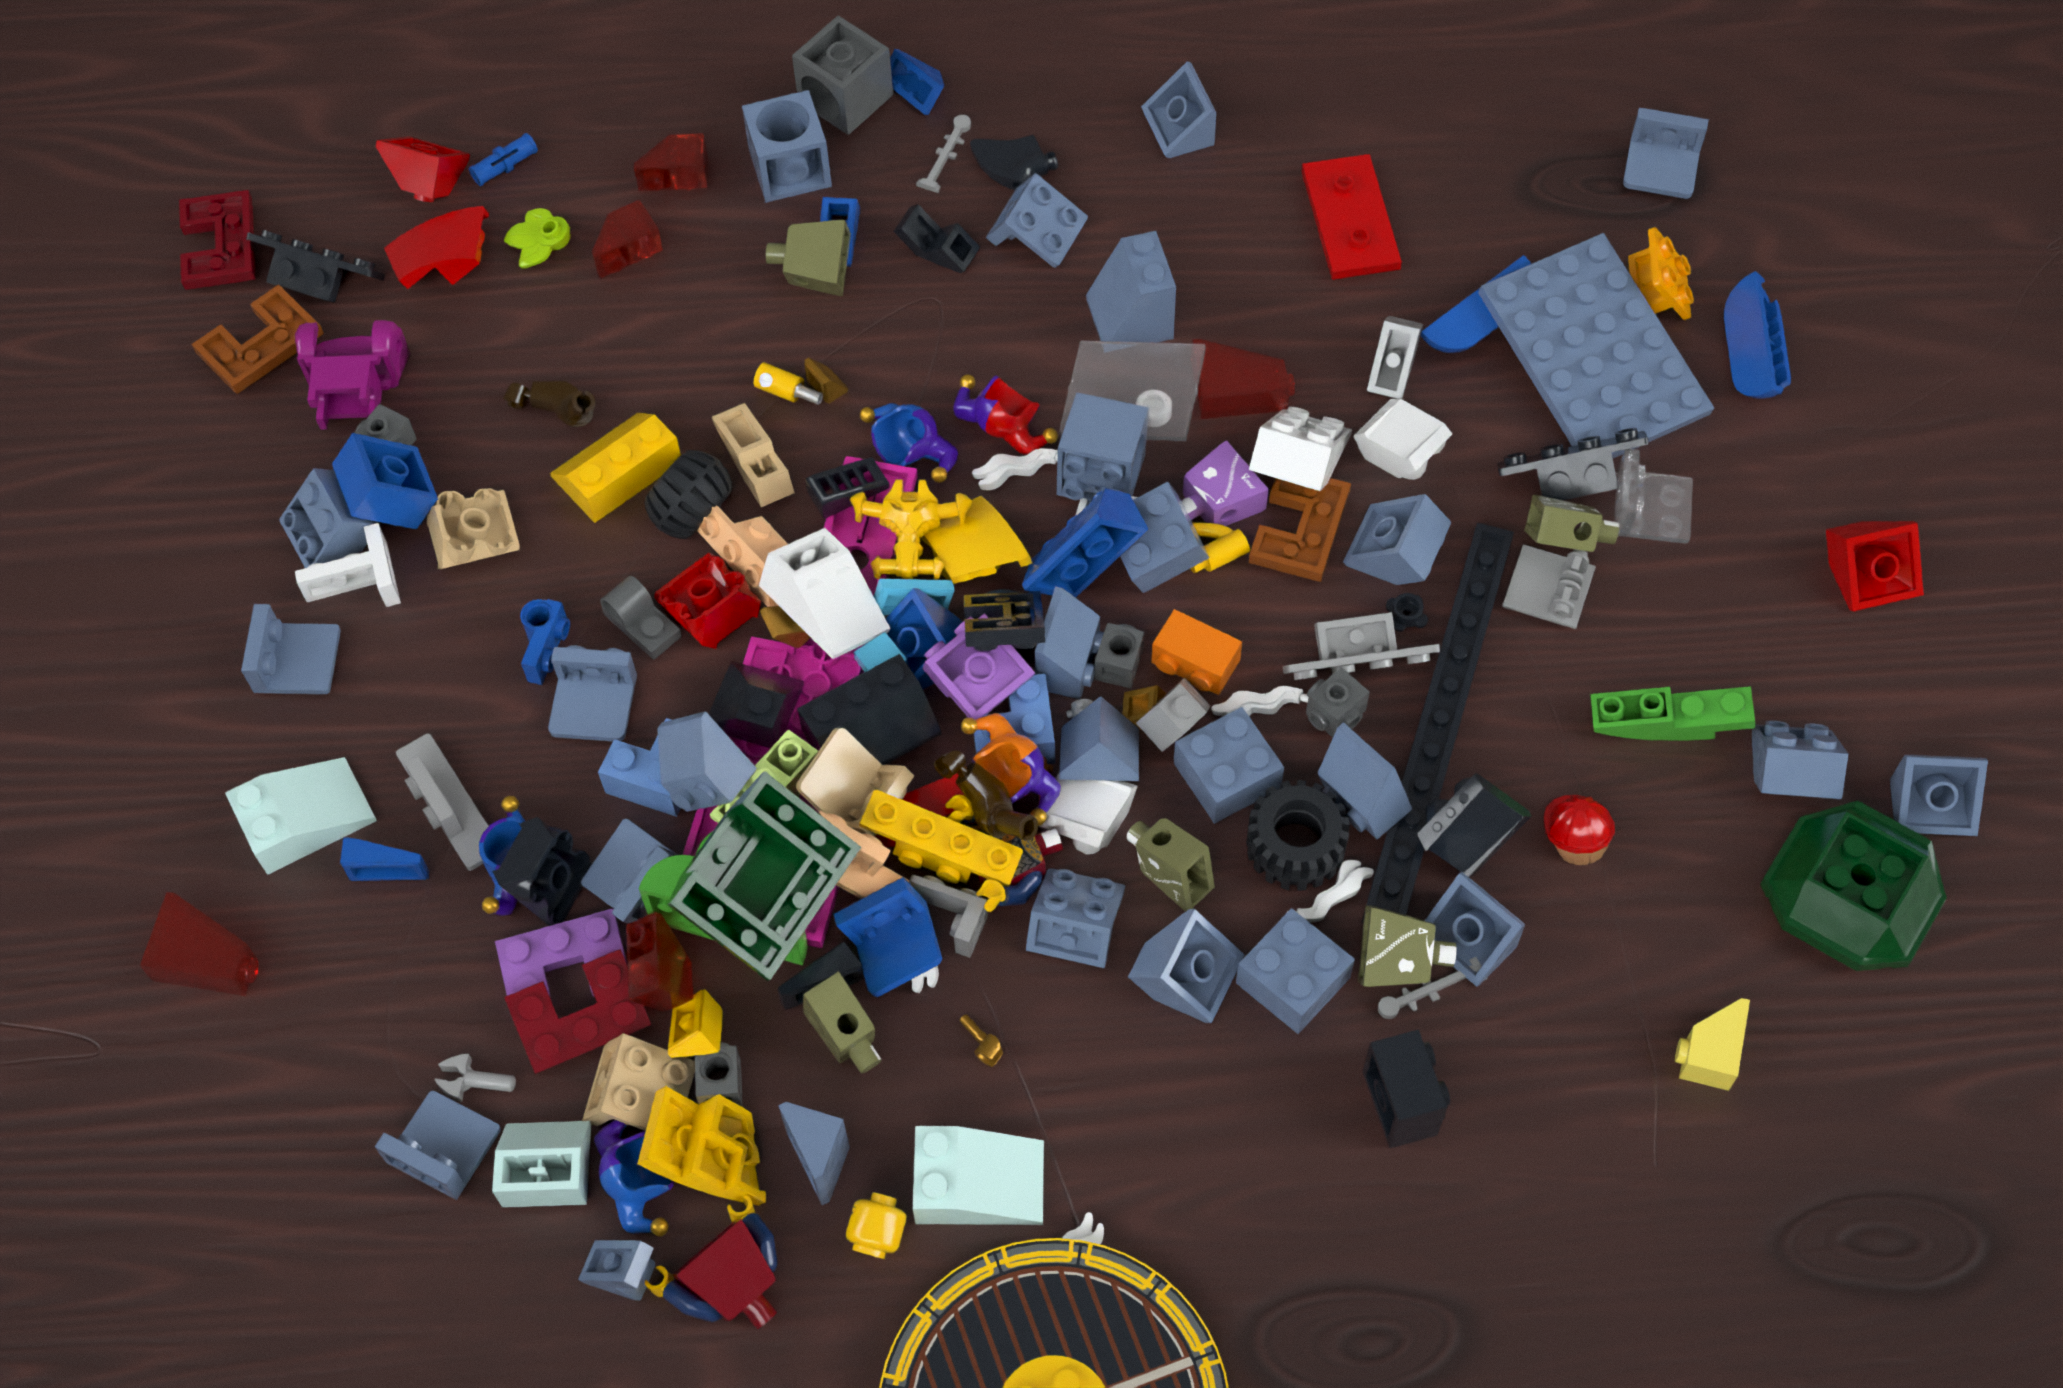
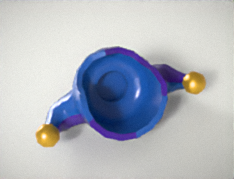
M889 403L875 409L865 407L861 410L860 418L862 421L870 423L874 419H878L872 425L871 436L878 455L885 463L907 466L922 458L930 459L939 463V467H936L931 472L934 482L941 483L946 480L947 473L957 462L958 451L951 443L938 435L936 422L927 410L914 404L898 405L895 403Z
M514 796L505 797L501 803V806L507 812V818H502L492 823L483 832L479 841L481 860L495 883L494 895L484 899L482 909L488 914L494 913L498 916L512 914L518 901L498 884L492 872L500 868L522 829L519 823L525 822L517 809L519 801Z
M613 1120L599 1130L594 1137L595 1146L601 1157L599 1165L601 1185L605 1192L615 1200L619 1220L627 1233H653L661 1237L668 1231V1222L661 1217L655 1220L645 1218L643 1216V1208L647 1201L671 1190L674 1186V1181L637 1164L646 1131L626 1139H621V1135L628 1124Z

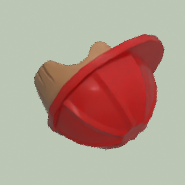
M1564 795L1554 799L1546 806L1544 813L1545 832L1549 841L1555 845L1564 861L1574 865H1588L1602 857L1610 841L1615 836V822L1604 806L1590 796Z

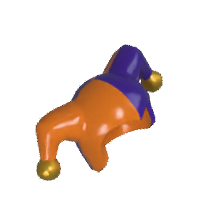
M998 713L978 719L965 718L961 723L964 733L973 734L976 730H986L990 734V742L973 757L972 763L976 762L1003 782L1012 803L1021 799L1029 792L1038 794L1039 805L1030 814L1037 819L1038 826L1042 825L1046 821V813L1060 795L1061 785L1044 769L1043 756L1038 746L1028 737L1017 734L1007 719Z

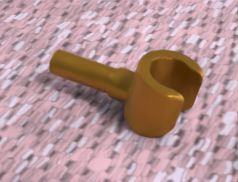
M967 1014L963 1015L960 1018V1022L973 1035L976 1041L980 1043L974 1051L975 1055L984 1064L993 1067L1003 1055L999 1039L992 1034L987 1035Z

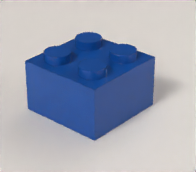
M352 433L332 463L352 517L417 529L431 510V507L438 500L418 447Z

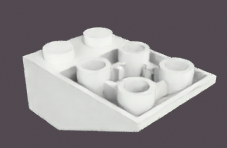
M1288 407V410H1281L1260 427L1249 470L1321 491L1327 485L1351 436L1352 429L1343 427L1344 422L1331 417H1323L1322 420L1309 417L1307 410L1298 407Z
M826 528L768 553L759 587L832 659L870 642L884 632H889L890 626L850 551Z

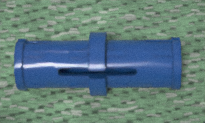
M525 133L503 148L501 146L494 148L493 154L470 166L468 170L474 181L479 186H482L502 172L509 173L514 170L515 164L537 153L538 148L531 136Z

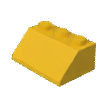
M636 413L550 474L557 484L596 523L659 479L681 456L677 437L655 414Z

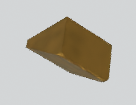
M809 357L804 360L807 383L814 390L823 393V400L826 403L830 404L848 392V387L829 367Z
M780 606L764 607L760 610L761 616L773 639L799 649L811 638Z
M1158 685L1124 692L1122 715L1138 727L1139 730H1142L1136 722L1167 693Z

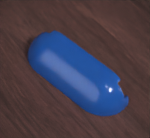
M1523 255L1487 283L1532 263ZM1478 289L1421 332L1420 337L1435 350L1444 353H1459L1476 345L1499 326L1478 294Z
M1756 271L1744 277L1731 291L1724 308V323L1734 386L1740 393L1748 397L1767 399L1781 394L1784 388L1790 385L1791 374L1780 306L1777 299L1770 302L1761 286L1765 279Z

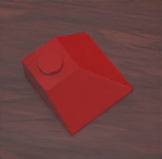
M410 136L376 141L378 152L401 190L414 193L413 198L419 201L434 202L435 198L449 196L470 160V153Z
M1861 521L1826 529L1829 566L1849 610L1857 611L1924 595L1917 522Z

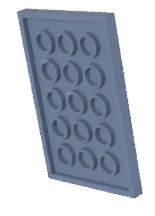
M1604 233L1480 287L1478 294L1571 446L1578 445L1577 441L1579 439L1590 436H1600V440L1613 438L1616 431L1627 428H1637L1638 432L1645 431L1648 442H1651L1710 415L1714 410V406ZM1635 448L1612 452V458H1616Z

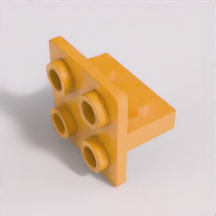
M1656 227L1648 229L1649 248L1628 256L1629 273L1655 314L1673 307L1683 320L1691 318L1690 304L1694 302L1693 293L1687 276L1691 274L1689 262L1684 255L1680 256L1676 252L1668 236L1664 237Z

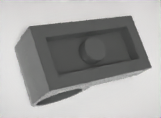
M631 575L600 599L603 614L653 660L682 637L680 629L654 606L649 592Z

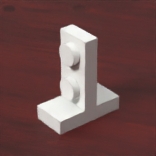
M379 523L364 527L368 552L349 554L342 559L312 564L307 568L295 571L297 584L306 602L377 584L386 607L401 603L387 541Z

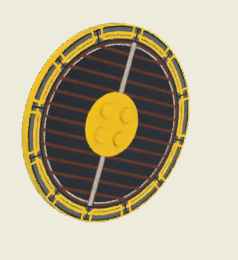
M1063 1238L1033 1239L1011 1243L976 1256L952 1270L926 1293L904 1321L886 1359L879 1388H1229L1219 1351L1208 1328L1189 1301L1165 1277L1126 1253L1096 1243Z

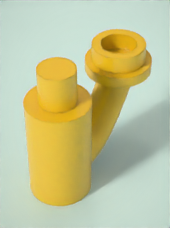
M1193 523L1199 536L1216 538V540L1204 545L1210 558L1190 568L1193 573L1204 568L1211 572L1250 552L1248 541L1241 530H1232L1227 526L1216 523Z

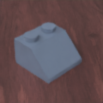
M1426 494L1370 504L1343 563L1347 567L1395 585L1425 581L1431 572L1432 564L1444 543L1445 536L1452 522Z
M1055 586L1044 621L1045 643H1037L1035 649V674H1046L1048 692L1081 699L1084 686L1091 687L1095 664L1091 663L1094 653H1098L1104 632L1100 631V616L1065 589Z
M706 711L662 722L657 728L661 785L670 793L671 800L678 807L685 809L686 812L731 803L757 769Z
M1344 722L1337 727L1317 773L1324 787L1322 792L1324 794H1327L1329 791L1337 796L1335 804L1342 803L1347 812L1345 815L1349 817V822L1359 832L1366 829L1375 839H1378L1412 810L1411 804L1396 769Z

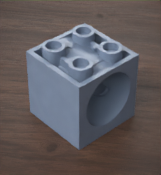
M809 90L742 106L749 152L765 203L832 187L826 139Z
M1076 392L1058 446L1056 495L1072 500L1085 498L1088 499V502H1091L1097 493L1107 488L1128 493L1132 497L1145 458L1149 407Z

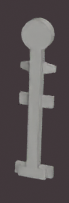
M958 115L954 118V130L951 135L944 136V139L948 140L945 147L937 148L936 154L940 156L927 179H919L916 186L936 193L939 192L941 186L935 181L947 159L955 160L957 153L952 152L955 145L965 143L960 136L971 128V120L968 116Z
M1477 957L1469 959L1472 964L1469 967L1477 973L1482 966ZM1457 971L1435 982L1422 983L1424 987L1412 992L1403 988L1401 989L1403 996L1397 999L1390 996L1382 998L1378 1004V1013L1385 1019H1393L1399 1013L1400 1008L1406 1005L1413 1011H1416L1417 1000L1428 995L1432 1002L1439 1000L1440 996L1437 991L1465 979L1466 976L1462 972Z

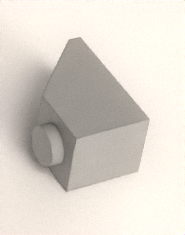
M1388 316L1384 320L1367 391L1397 399L1403 398L1424 324L1393 316Z
M1183 678L1136 724L1163 752L1207 713L1210 705L1189 681Z

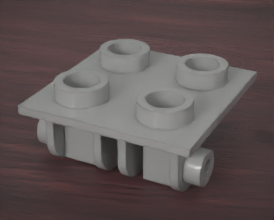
M1523 544L1502 607L1576 629L1596 566L1589 564L1588 553L1583 550L1573 549V552L1564 557Z

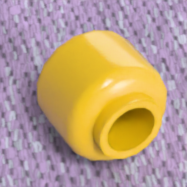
M872 1192L870 1200L860 1199L854 1203L846 1230V1238L853 1243V1251L885 1259L886 1253L897 1251L906 1223V1214L903 1210L895 1207L896 1198Z

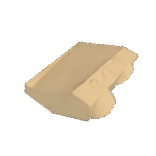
M479 489L474 494V497L466 499L456 491H444L439 494L436 505L432 506L427 514V527H429L438 561V569L519 550V541L504 490Z

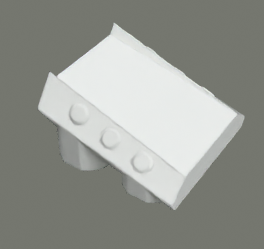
M1390 399L1353 437L1358 444L1360 452L1367 461L1397 478L1403 477L1415 480L1420 478L1426 471L1428 459L1433 454L1440 453L1452 432L1445 423L1406 401Z
M1058 774L1055 779L1061 785V792L1055 803L1046 813V821L1039 826L1041 831L1044 832L1056 828L1059 836L1063 835L1073 839L1075 848L1084 854H1094L1101 848L1107 847L1129 813L1138 786L1125 781L1060 780Z

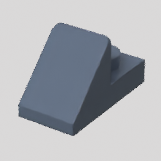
M595 1240L578 1280L584 1284L632 1300H641L646 1290L645 1280L649 1282L655 1268L654 1260L650 1259L654 1248L642 1241Z

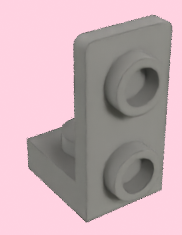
M912 875L909 883L921 894L928 904L957 913L951 926L950 936L954 937L955 953L970 958L988 917V912L984 909V904L987 900L983 899L982 896L978 897L976 895L977 892L963 888L959 891L945 886L941 880L933 876H924L922 878Z

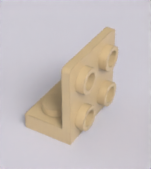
M621 1034L604 1045L582 1121H590L592 1125L599 1126L611 1119H615L646 1131L657 1090L667 1086L688 1098L695 1073V1061L686 1057L671 1058L667 1054L668 1050L627 1034Z

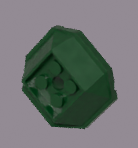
M1854 801L1800 817L1760 883L1784 931L1855 971L1876 970L1887 967H1908L1947 899L1932 841L1860 801ZM1852 877L1860 878L1865 882L1866 886L1857 884Z

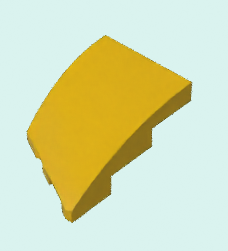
M982 496L972 500V505L965 515V523H960L959 516L940 519V526L930 530L920 538L932 548L935 557H940V560L945 565L941 575L947 580H952L953 584L980 576L995 574L1002 564L1018 561L1021 567L1032 564L1029 553L1001 514Z
M667 1086L657 1090L637 1164L674 1182L714 1196L744 1203L742 1196L748 1195L753 1205L758 1206L766 1201V1192L759 1190L755 1167L760 1163L758 1148L754 1142L755 1129L752 1113L720 1094L697 1104Z

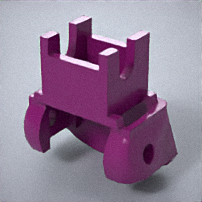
M374 320L372 336L343 337L317 344L319 328L317 323L299 325L295 332L297 360L309 385L307 401L310 408H317L316 421L320 430L328 429L329 419L368 418L374 409L381 404L382 390H389L399 385V379L411 353L402 329L394 322Z

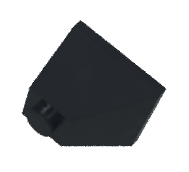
M731 661L710 709L709 716L727 736L771 748L783 736L803 689L804 681Z

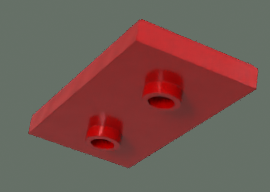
M1370 154L1303 163L1301 172L1332 280L1401 270V257Z

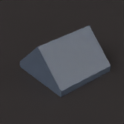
M1187 61L1141 106L1165 157L1168 158L1210 147L1215 143L1216 111L1192 63Z
M1100 696L1061 728L1059 779L1139 781V728Z
M1904 755L1890 778L1894 820L1919 834L1978 836L1988 760L1986 758Z
M1463 872L1457 875L1425 919V921L1435 924V940L1456 943V960L1453 967L1462 972L1476 987L1517 948L1525 924ZM1477 957L1482 966L1477 973L1469 967L1472 965L1469 959Z
M784 1102L778 1106L786 1133L821 1205H824L831 1200L850 1148L844 1121L835 1116Z

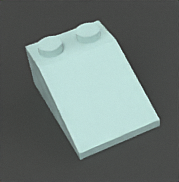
M345 757L263 774L225 792L255 857L267 875L377 821Z
M915 1126L913 1185L915 1224L1043 1225L1044 1140L960 1126Z

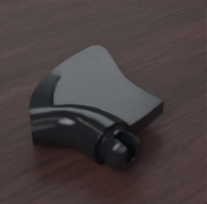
M1033 134L1015 140L973 139L970 142L973 156L981 169L994 181L1012 190H1016L1018 186L1035 173L1042 176L1048 174V171L1058 168L1055 153L1050 151L1043 154Z

